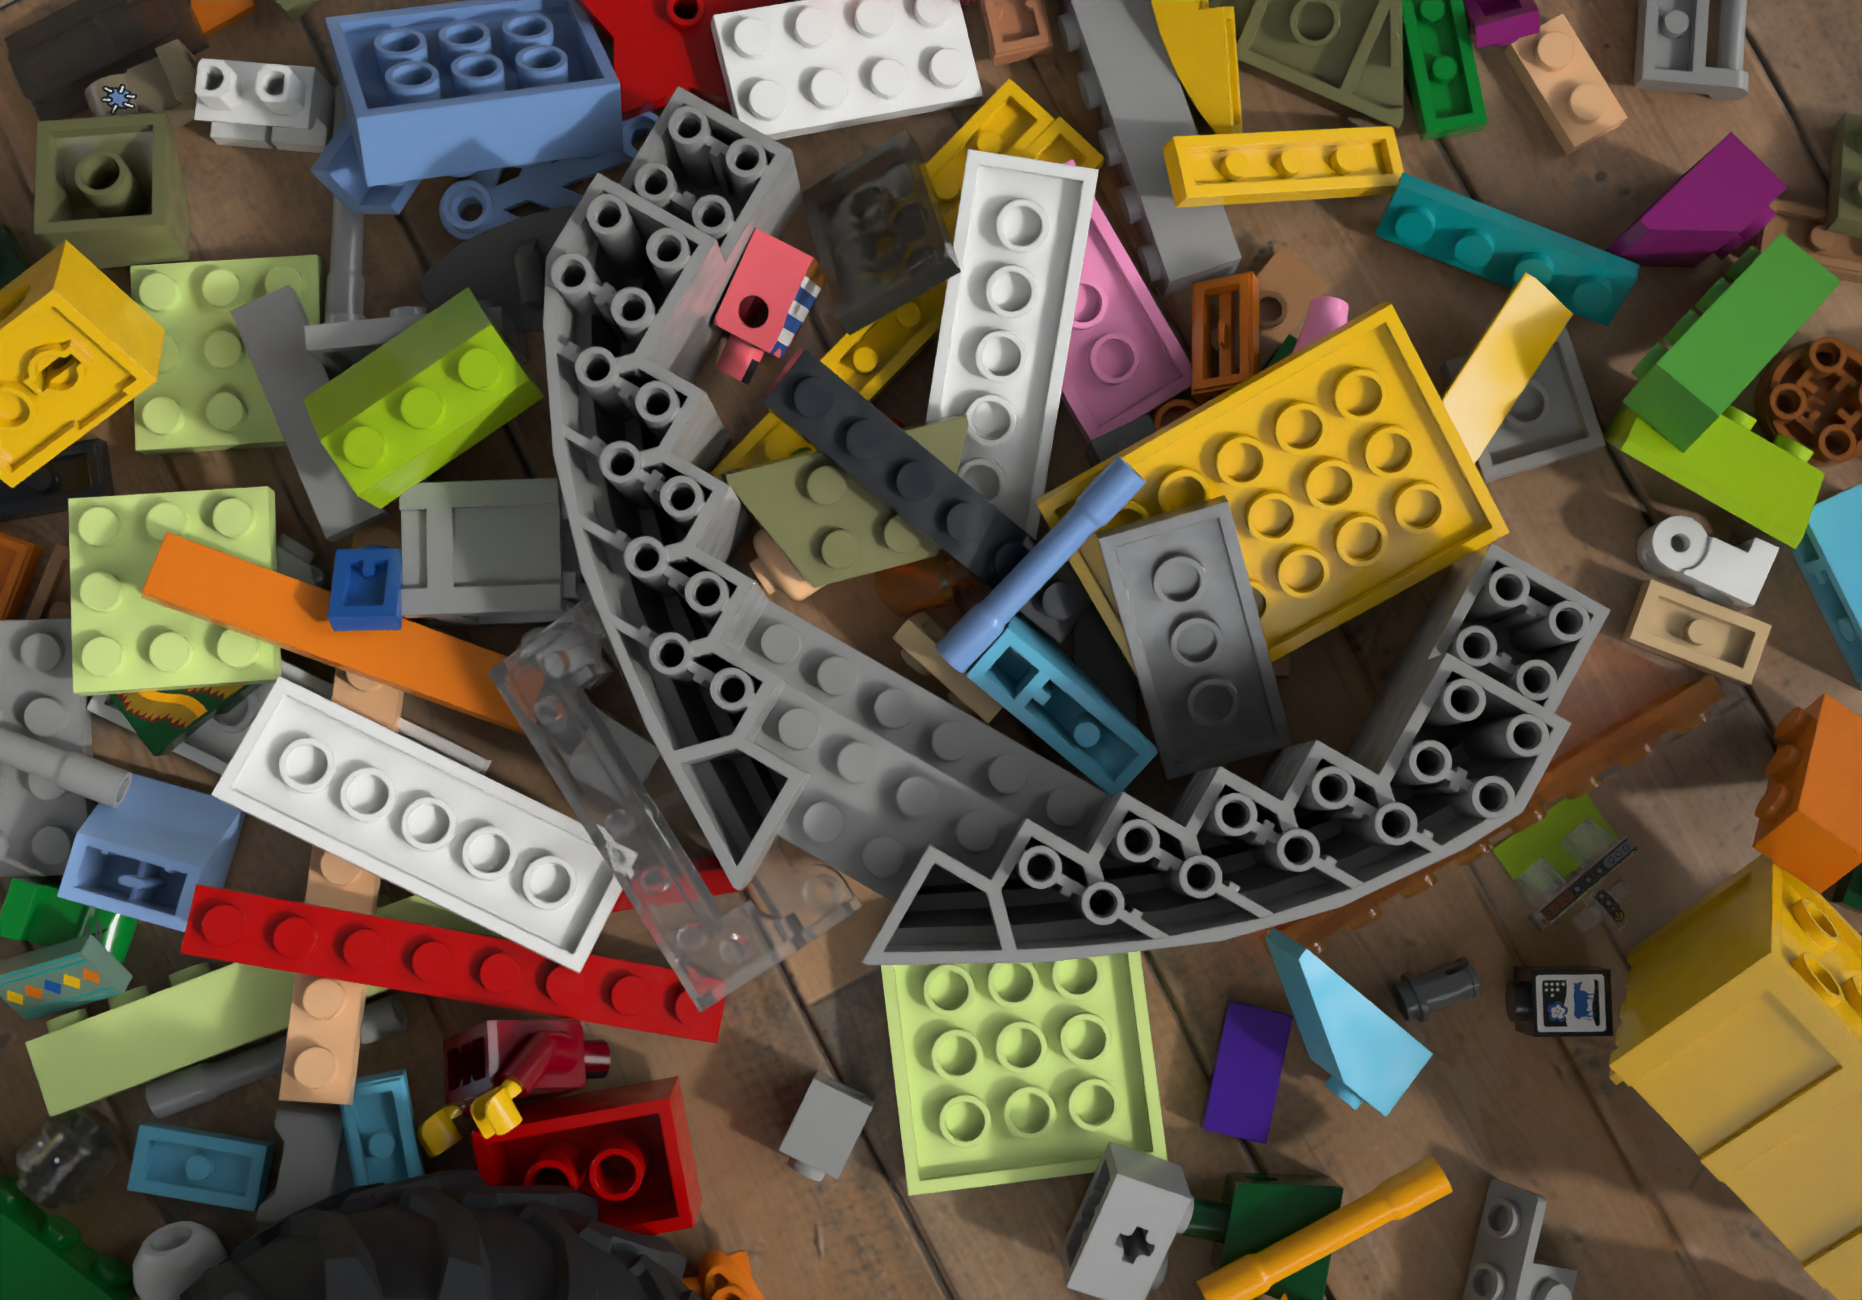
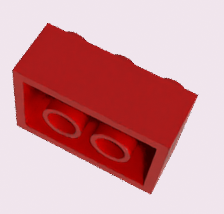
M678 1076L515 1105L523 1120L506 1134L497 1135L495 1133L490 1138L485 1139L478 1126L471 1133L478 1172L487 1186L570 1185V1188L579 1189L597 1198L599 1222L638 1234L655 1235L694 1228L702 1204V1196Z

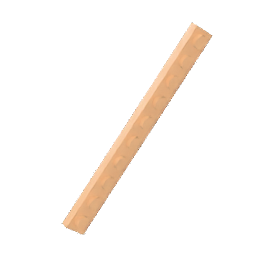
M431 475L419 483L430 482ZM399 497L387 504L391 517L354 533L352 549H361L368 545L402 548ZM404 616L402 617L406 620L413 622V618H406ZM336 668L332 702L399 734L404 692ZM312 845L305 903L376 915L381 878ZM295 973L279 1100L353 1105L367 985Z

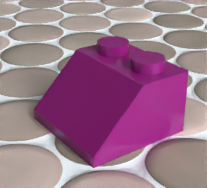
M1730 132L1671 185L1604 251L1640 264L1643 267H1695L1712 253L1720 260H1723L1743 241H1749L1776 216L1777 213L1769 205L1787 186Z

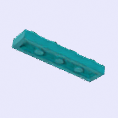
M1404 172L1378 221L1375 235L1511 289L1526 272L1544 285L1572 313L1609 326L1638 280L1640 264Z

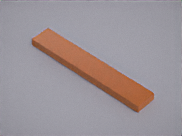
M166 533L142 589V599L523 735L529 732L550 672L402 618L401 630L333 631L328 619L330 591L175 534Z

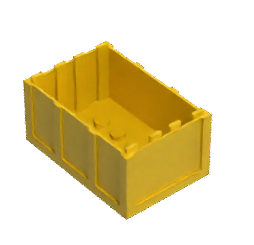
M1761 854L1628 951L1627 963L1631 966V970L1626 974L1624 986L1627 989L1626 1000L1621 1003L1619 1017L1622 1019V1024L1617 1028L1615 1044L1618 1048L1610 1055L1609 1078L1615 1085L1624 1081L1628 1087L1632 1086L1700 1157V1162L1720 1182L1723 1181L1803 1264V1269L1823 1290L1827 1289L1837 1300H1862V936L1821 894Z

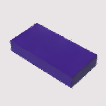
M1226 1001L1200 1124L1203 1130L1263 1144L1267 1143L1293 1020L1292 1015L1235 1001Z

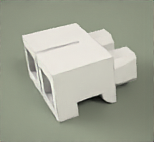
M201 58L198 62L195 84L197 100L194 120L212 122L210 137L217 145L273 149L274 144L278 150L322 153L332 139L335 89L315 67Z

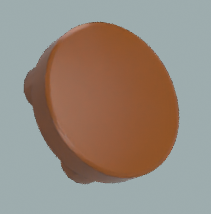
M1825 336L1815 341L1800 344L1776 358L1763 373L1755 397L1757 421L1766 440L1772 443L1778 433H1781L1814 452L1807 462L1813 467L1835 466L1861 455L1862 352L1842 343L1835 337Z

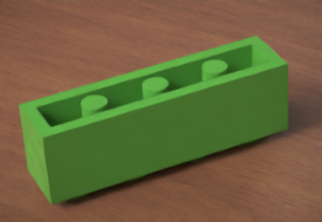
M1782 233L1763 252L1751 245L1725 274L1733 283L1731 284L1722 276L1696 303L1695 307L1703 315L1700 316L1690 309L1663 338L1672 347L1667 349L1658 342L1631 371L1641 381L1622 402L1683 453L1720 417L1842 282Z

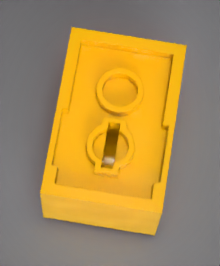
M67 240L63 241L0 290V479L11 488H14L155 383L158 378L165 329Z

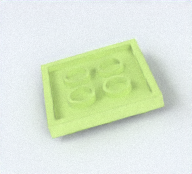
M316 254L130 266L131 299L165 329L157 381L134 398L135 450L144 455L287 446L233 319L231 310L290 285L297 292L310 325L324 324L326 294L325 261Z
M268 486L68 499L74 694L92 696L275 683L279 676L282 677L280 647L141 598L142 589L167 532L278 572L275 491Z

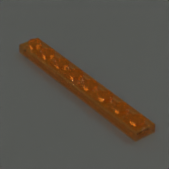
M1713 674L1690 678L1552 760L1523 812L1467 848L1342 907L1283 923L1274 928L1317 956L1328 947L1324 937L1344 925L1349 932H1354L1372 923L1383 914L1379 904L1399 892L1404 899H1409L1425 891L1438 881L1434 871L1454 859L1459 866H1463L1480 858L1493 848L1489 838L1508 827L1515 834L1535 825L1548 815L1543 807L1544 805L1563 794L1570 801L1590 792L1603 782L1598 775L1599 772L1616 762H1619L1622 768H1626L1645 759L1657 750L1653 740L1673 729L1676 735H1681L1700 726L1712 717L1707 708L1726 697ZM1270 929L1269 931L1260 935L1259 939L1262 942L1271 959H1273L1265 939L1267 934L1271 931Z

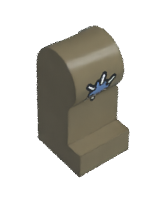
M179 39L155 48L158 57L127 69V72L124 74L109 75L91 83L85 89L84 96L93 117L166 112L170 118L172 130L196 121L194 120L197 100L195 84L199 60Z

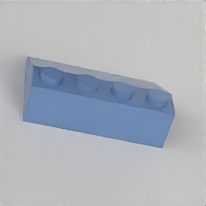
M468 0L325 17L352 136L367 187L378 185L397 187L409 184L413 180L448 175L452 177H467L483 170L511 166L530 168L538 165L540 162L574 157L578 159H593L603 153L624 151L620 82L588 15L574 0Z

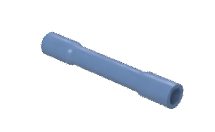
M1117 455L1077 497L1074 506L982 602L975 604L935 645L936 650L943 659L954 669L964 673L1003 632L1006 623L1098 528L1108 524L1147 482L1123 458Z

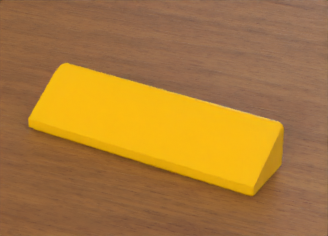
M1526 272L1516 282L1441 396V400L1474 464L1573 315L1544 285Z

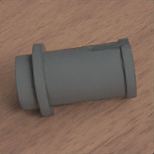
M1463 956L1456 959L1455 962L1415 977L1410 972L1402 974L1401 982L1395 983L1391 987L1394 1001L1402 1017L1406 1021L1416 1018L1419 1022L1423 1023L1429 1020V1013L1471 997L1480 996V983L1473 966L1468 967L1469 960Z

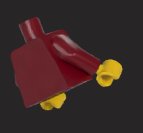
M487 1020L443 1040L445 1107L419 1125L417 1138L429 1157H436L463 1138L452 1122L459 1115L465 1118H470L472 1115L485 1139L490 1138L495 1133L497 1135H504L523 1120L513 1102L553 1099L584 1088L586 1079L605 1078L610 1068V1049L608 1043L603 1039L583 1040V1026L578 1020Z

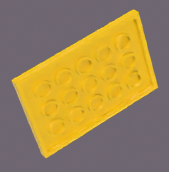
M1388 301L1382 302L1036 499L1037 507L1050 529H1052L1074 506L1077 497L1117 455L1123 458L1147 482L1108 524L1098 528L1068 559L1135 675L1136 671L1096 535L1097 532L1225 495L1231 509L1271 663L1510 533L1393 305Z

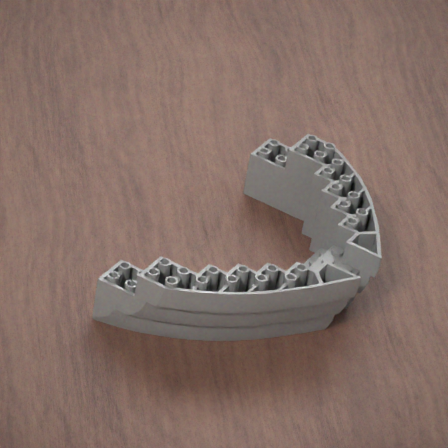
M678 86L621 182L617 184L597 172L546 257L543 329L553 456L582 575L646 728L733 888L738 891L743 890L750 883L757 869L767 861L775 851L781 838L895 903L862 961L865 965L1055 962L1219 942L1336 909L1467 848L1523 812L1571 725V722L1555 714V711L1611 610L1493 543L1451 564L1345 756L1318 740L1277 749L1271 756L1255 786L1221 766L1196 771L1195 773L1188 774L1165 816L1124 792L1112 795L1106 794L770 601L755 580L729 566L750 531L753 522L732 487L710 473L717 465L731 438L707 393L693 385L725 331L714 325L715 316L755 229L757 228L779 239L803 199L793 151Z

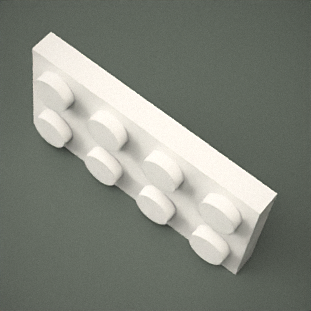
M801 0L713 15L710 22L732 116L774 140L977 104L983 96L960 0Z

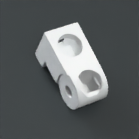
M1682 515L1669 517L1645 530L1638 539L1636 548L1640 564L1653 576L1736 612L1755 605L1779 550V547L1757 537L1734 547L1719 539L1708 536L1700 523L1691 517Z

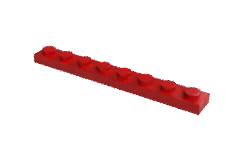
M196 884L180 951L181 954L715 1044L718 1041L730 980L724 977L595 954L589 955L581 973L578 974L505 938Z

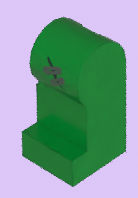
M42 876L12 878L0 912L1 937L15 941L27 940L45 946H52L91 934L121 964L125 962L139 919L57 897L61 882Z

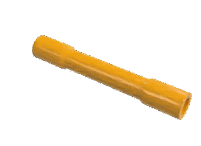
M1431 1155L1382 1181L1375 1190L1258 1253L1247 1254L1196 1281L1205 1300H1253L1266 1293L1273 1284L1392 1220L1403 1219L1453 1192L1452 1187L1441 1166Z

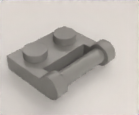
M1639 0L1633 88L1704 94L1720 101H1732L1746 97L1749 90V74L1743 71L1747 0H1721L1717 68L1705 67L1709 0Z

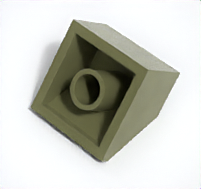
M166 112L37 121L33 235L48 253L67 240L97 268L189 262L190 205L170 118Z

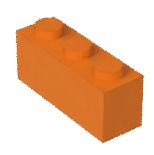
M1823 693L1805 710L1801 707L1792 709L1776 728L1774 737L1779 741L1776 753L1765 770V776L1769 778L1766 793L1755 809V816L1759 818L1752 845L1757 851L1819 894L1862 863V718L1826 693Z

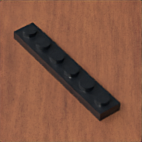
M798 349L758 401L990 591L1038 544L1034 538L808 350ZM1063 564L1017 613L1049 639L1061 644L1091 604L1092 599L1078 575Z

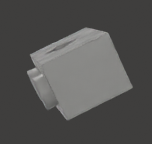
M1109 1141L1060 1250L1067 1288L1103 1300H1145L1150 1288L1155 1290L1159 1288L1167 1271L1168 1249L1175 1234H1182L1187 1229L1194 1209V1197L1190 1194L1181 1165Z

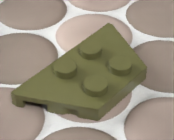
M1211 0L1209 2V8L1234 6L1238 60L1399 129L1404 118L1402 0Z
M958 414L901 428L957 474L969 426L967 415ZM817 449L721 473L723 482L732 487L738 499L757 520L756 523L771 541L777 544L806 583L813 588L931 558L938 554L939 548Z

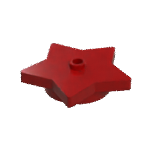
M792 0L574 1L614 45V71L620 82L623 122L666 106L678 86L702 100L731 109L710 26L713 15L789 3ZM682 14L694 15L691 19H681L678 16Z

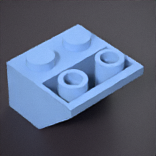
M132 772L131 785L123 802L117 808L98 803L77 831L57 897L185 932L196 884L224 888L246 813L216 799L211 794Z

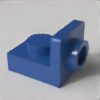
M368 545L361 549H336L328 619L333 631L401 630L403 617L401 616L402 548Z

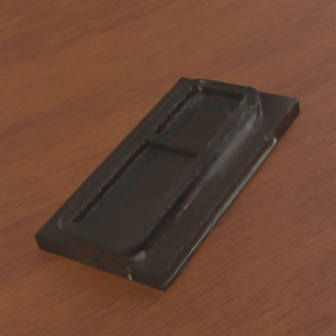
M78 0L4 38L9 50L8 61L23 95L32 102L39 121L68 119L89 108L84 93L91 83L109 75L124 74L127 72V69L158 57L155 48L179 39L193 55L210 47L193 11L191 0Z

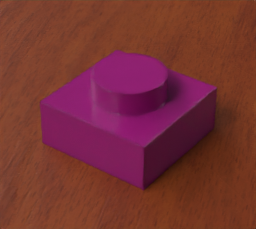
M1463 0L1469 33L1477 49L1485 46H1506L1514 43L1521 37L1540 33L1539 10L1534 0Z

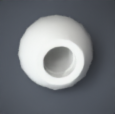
M180 1221L166 1225L150 1234L143 1242L133 1262V1286L141 1300H179L180 1294L206 1270L219 1265L227 1259L228 1252L217 1233L202 1224L192 1221Z

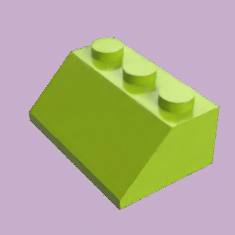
M467 287L311 393L303 401L320 442L357 496L381 509L544 398L545 395L472 290Z
M1638 379L1637 382L1635 383V385L1633 386V388H1634L1641 380ZM1622 403L1602 434L1605 441L1793 549L1797 548L1804 537L1825 475L1824 472L1807 463L1813 455V451L1781 433H1778L1772 443L1750 431L1757 420L1732 405L1684 453L1624 403Z

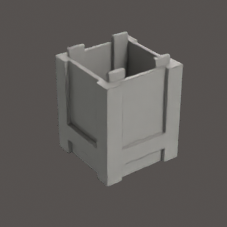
M559 478L418 483L399 496L402 534L401 616L427 619V626L433 629L584 623L583 609H594V601L586 583H582V572Z

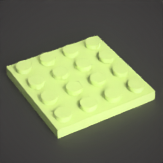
M1140 951L1055 962L881 965L908 1196L1095 1173L1109 1141L1168 1161Z

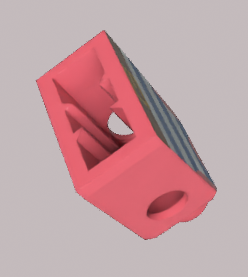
M756 228L715 316L714 325L730 332L731 335L714 368L749 385L765 351L783 359L830 272L814 257ZM768 307L769 314L766 322L762 326L755 328V314L760 309Z

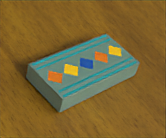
M90 934L1 960L0 997L27 1021L124 994L133 976Z

